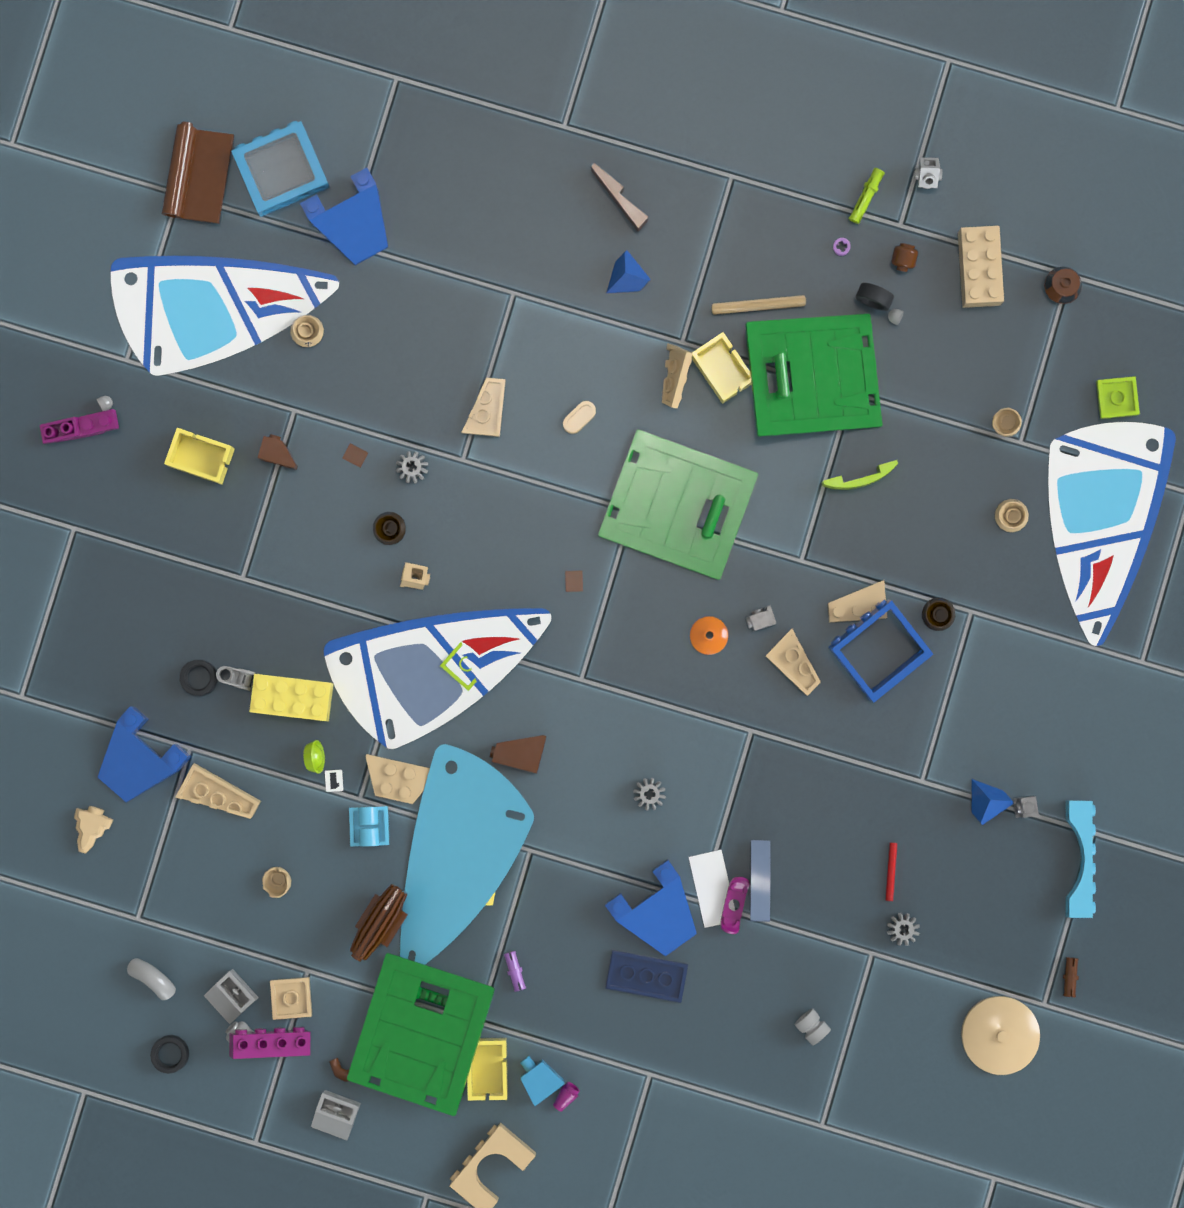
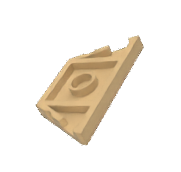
M366 754L375 796L414 804L424 791L430 768Z

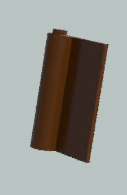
M185 121L177 125L162 215L219 224L234 134L197 130L193 127L192 123Z

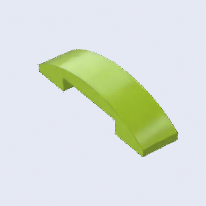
M895 460L878 465L876 467L877 474L845 483L843 482L842 475L823 480L821 483L823 487L838 490L864 487L886 476L895 468L898 462Z

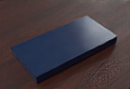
M612 950L605 989L681 1003L688 964Z

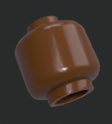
M900 243V246H896L891 260L892 264L897 266L896 270L908 272V268H914L917 262L918 250L915 249L914 245Z

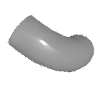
M139 958L131 960L128 964L127 972L129 976L147 985L159 999L167 1000L174 995L176 991L174 984L157 968Z

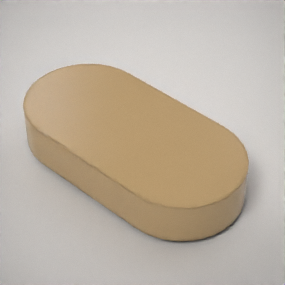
M583 401L570 412L563 421L565 431L570 434H576L592 420L596 414L594 404L589 401Z

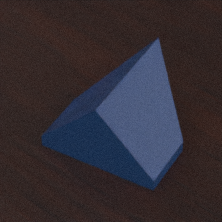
M628 250L615 261L606 293L640 291L651 280Z
M972 779V814L982 825L1014 804L1003 790Z

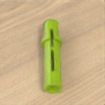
M878 168L873 169L849 217L850 221L860 224L874 193L878 191V185L885 174L884 171Z

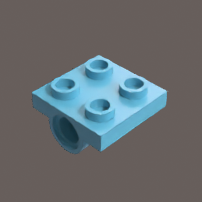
M388 806L349 808L350 847L390 845Z

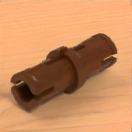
M1066 957L1065 974H1063V979H1065L1063 996L1076 997V981L1079 980V976H1077L1079 958Z

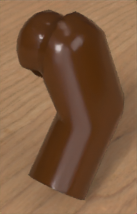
M338 1058L330 1060L329 1063L334 1076L344 1082H349L347 1076L350 1069H343Z

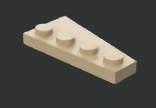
M195 763L192 765L175 796L178 799H185L196 804L209 806L210 808L221 809L249 819L253 817L261 803L257 798Z

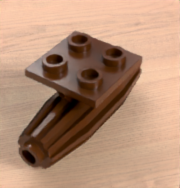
M391 884L381 896L374 895L355 926L358 928V931L350 948L351 956L360 962L362 959L367 960L380 944L386 947L389 946L408 916L407 913L401 910L408 895L404 890Z

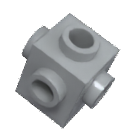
M920 157L919 167L915 168L914 179L918 180V187L925 189L938 187V181L942 180L939 158Z

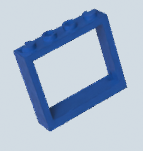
M889 599L878 602L875 605L876 609L871 613L868 611L860 617L861 621L856 625L853 623L847 627L846 633L841 637H835L828 647L866 697L873 703L933 655L897 606ZM888 610H891L919 646L920 650L874 688L870 689L840 649Z

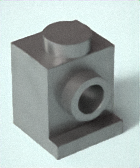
M770 605L765 607L766 611H763V608L752 611V615L746 617L748 628H752L753 632L776 624Z
M1036 796L1013 799L1016 818L1039 816Z

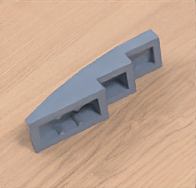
M751 840L750 921L770 922V841Z

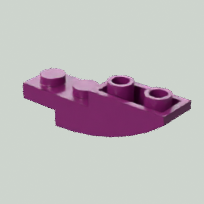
M114 409L40 425L43 444L74 440L119 429L117 414Z

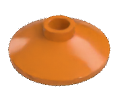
M711 616L703 617L692 626L690 640L698 652L706 655L716 654L726 646L728 630L725 624L718 618ZM712 632L713 638L708 639L706 633Z

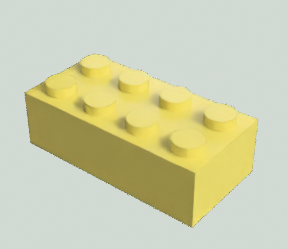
M254 674L249 712L329 721L333 683Z

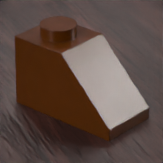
M272 434L269 437L264 436L258 459L297 470L298 466L285 443L280 440L281 437Z

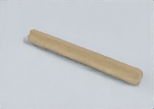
M802 295L712 304V313L715 315L802 307L806 305V298Z

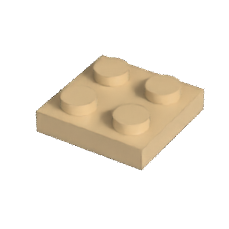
M310 977L270 980L273 1020L312 1017Z

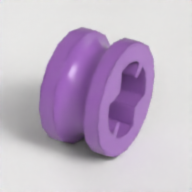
M845 238L837 239L833 245L834 252L839 256L846 255L850 250V242ZM839 242L847 245L844 252L836 248V245L839 246Z

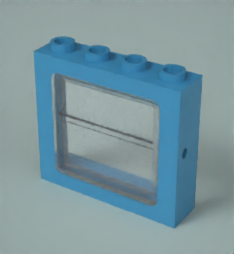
M293 121L281 130L279 128L274 129L269 135L265 137L258 136L251 143L246 145L245 143L239 144L231 151L260 217L330 188L301 121Z

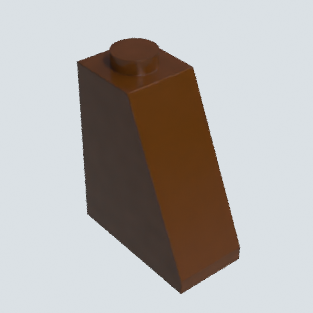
M540 735L497 743L496 747L492 746L489 757L493 758L492 762L537 774L547 736Z

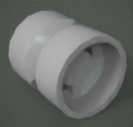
M813 1008L803 1014L794 1024L802 1033L806 1032L805 1038L812 1046L821 1041L831 1031V1028L825 1021H819V1014Z

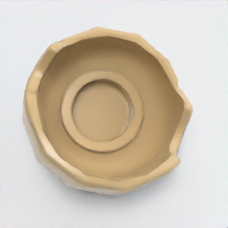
M1000 409L993 416V429L998 435L1003 437L1013 436L1021 428V416L1014 409Z
M281 867L270 868L262 878L263 889L272 898H280L291 887V877Z

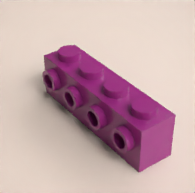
M283 1027L274 1028V1031L257 1028L255 1032H247V1029H236L235 1033H230L229 1057L232 1059L310 1055V1031L305 1030V1027H293V1030L286 1031V1028Z

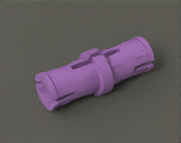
M516 951L510 952L512 960L509 953L503 955L509 969L507 973L511 976L514 992L520 991L518 982L521 990L526 989L521 974L523 970L522 967H519Z

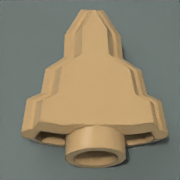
M89 806L88 810L76 808L74 818L77 820L76 830L79 833L77 840L79 852L87 853L94 846L96 838L102 837L104 831L110 829L113 819L104 816L103 809Z

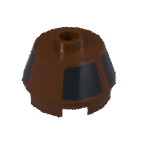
M1063 266L1049 272L1045 279L1044 287L1046 294L1051 300L1056 303L1067 304L1076 300L1080 295L1082 281L1076 271Z

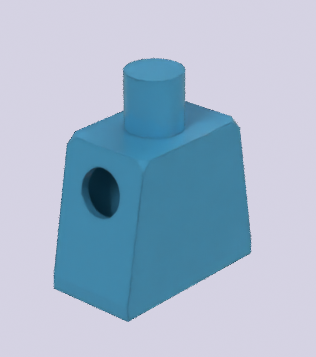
M530 1056L520 1062L526 1071L520 1078L534 1106L565 1084L564 1079L543 1059L535 1064Z

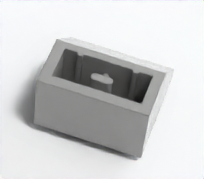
M233 969L204 995L229 1024L259 998Z
M324 1090L316 1108L311 1127L348 1140L361 1103Z

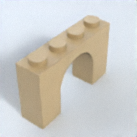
M502 1123L498 1126L495 1124L487 1133L489 1137L486 1141L481 1140L475 1147L476 1153L473 1156L469 1155L462 1163L464 1165L460 1172L456 1170L450 1177L452 1181L450 1187L475 1208H493L499 1199L478 1178L477 1166L484 1157L490 1154H501L523 1171L536 1156L534 1150Z

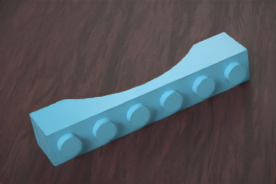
M1066 800V821L1077 836L1081 853L1078 878L1072 890L1066 896V917L1093 918V913L1096 912V904L1093 902V894L1096 892V885L1093 882V875L1096 872V865L1093 863V855L1096 853V846L1093 843V836L1096 833L1093 816L1096 814V808L1093 805V801Z

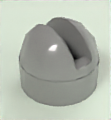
M899 309L891 310L888 314L889 321L899 325L904 311Z
M101 396L97 399L102 411L112 408L113 401L110 397Z

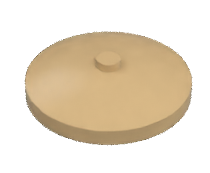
M993 996L981 1000L970 1009L962 1025L961 1038L967 1056L976 1066L988 1073L1007 1075L1023 1069L1034 1058L1039 1047L1040 1030L1035 1016L1023 1003L1006 996Z

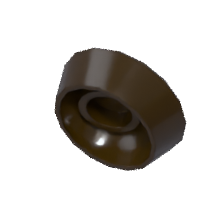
M395 512L382 513L373 523L374 536L385 545L398 543L403 539L406 532L404 520Z
M944 598L929 600L922 610V619L925 625L935 631H943L949 628L956 617L953 604Z

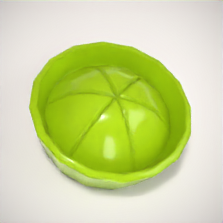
M315 740L308 743L304 748V763L308 771L321 773L324 768L325 755L322 744Z

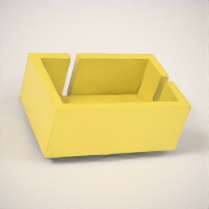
M724 332L692 352V360L722 404L737 395L738 390L741 392L752 385L750 371L736 350H733L731 354L729 353L733 346Z
M177 428L164 464L222 485L228 470L225 464H230L235 449L230 445Z
M480 1038L467 1078L468 1101L486 1100V1093H490L489 1100H507V1059H503L507 1057V1038Z

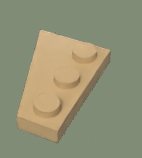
M485 379L466 425L462 430L463 434L500 437L505 379Z
M884 580L828 603L829 623L859 621L863 614L868 611L871 613L876 609L875 605L878 602L886 600ZM887 612L883 614L879 619H886Z
M791 629L765 657L808 696L820 683V680L793 629Z

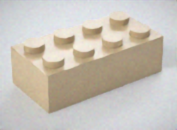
M999 226L961 228L958 232L962 308L1000 306L1004 302Z

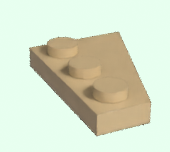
M667 343V350H670L669 360L665 362V367L668 368V376L664 379L662 403L672 408H678L693 353L674 344Z

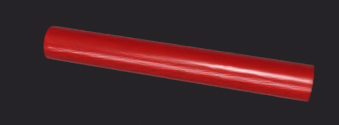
M891 842L889 845L886 901H893L897 843Z

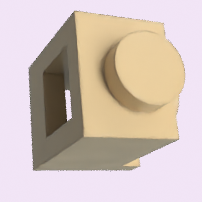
M405 562L400 587L406 586L423 590L424 586L429 584L430 574H427L428 567Z

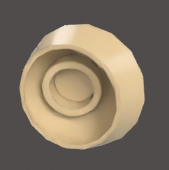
M312 315L298 317L291 326L292 339L302 347L314 346L323 337V325L318 318Z
M1016 499L1004 500L995 511L996 523L1006 532L1019 531L1025 527L1028 521L1029 514L1026 506Z

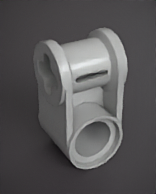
M222 666L217 670L216 677L221 683L251 691L250 683L255 672ZM225 669L231 673L228 680L221 678V672Z

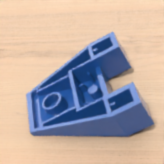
M368 168L350 176L359 193L325 211L317 194L300 203L311 225L354 265L388 248L379 191Z
M130 706L118 719L98 774V778L125 802L132 800L176 774L191 758L178 744H173L164 756L161 757L141 740L136 733L149 719L133 706Z
M668 859L652 870L663 886L661 889L633 909L621 893L605 904L619 924L664 956L697 934L680 876Z

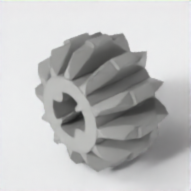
M408 451V458L401 455L400 457L403 462H396L397 465L402 466L397 468L396 472H403L399 476L400 479H404L407 476L406 483H410L411 478H413V482L416 484V477L419 476L423 480L424 477L421 473H428V470L423 468L428 466V462H422L425 457L422 455L418 458L419 453L415 451L413 457L411 452ZM411 463H414L417 467L416 470L413 469V472H410L408 468L409 464L412 465Z
M644 778L645 786L638 782L637 786L641 790L634 789L633 791L640 794V796L634 797V800L642 799L638 806L641 807L645 802V810L649 809V804H652L653 810H656L654 803L657 802L662 806L663 803L658 799L666 798L665 795H659V792H664L665 788L658 789L661 785L660 781L654 786V778H651L650 784ZM653 789L652 792H655V797H651L650 800L646 799L647 796H644V792Z
M898 913L899 920L892 916L891 919L895 923H887V926L892 928V930L887 931V934H894L890 940L893 942L897 939V945L899 946L902 944V941L908 946V939L915 942V938L912 937L913 934L916 936L920 934L914 931L920 925H912L916 918L913 917L909 920L910 914L908 913L905 914L904 919L903 915ZM906 924L907 932L905 934L901 932L900 934L899 932L901 931V929L899 927L901 925L905 927Z

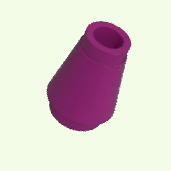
M571 1082L564 1084L553 1106L562 1112L578 1097L580 1092L578 1087Z

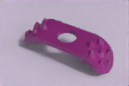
M744 877L732 878L728 886L720 926L723 931L729 934H737L739 932L746 894L750 886L749 880ZM733 899L739 902V908L735 911L729 908V902Z

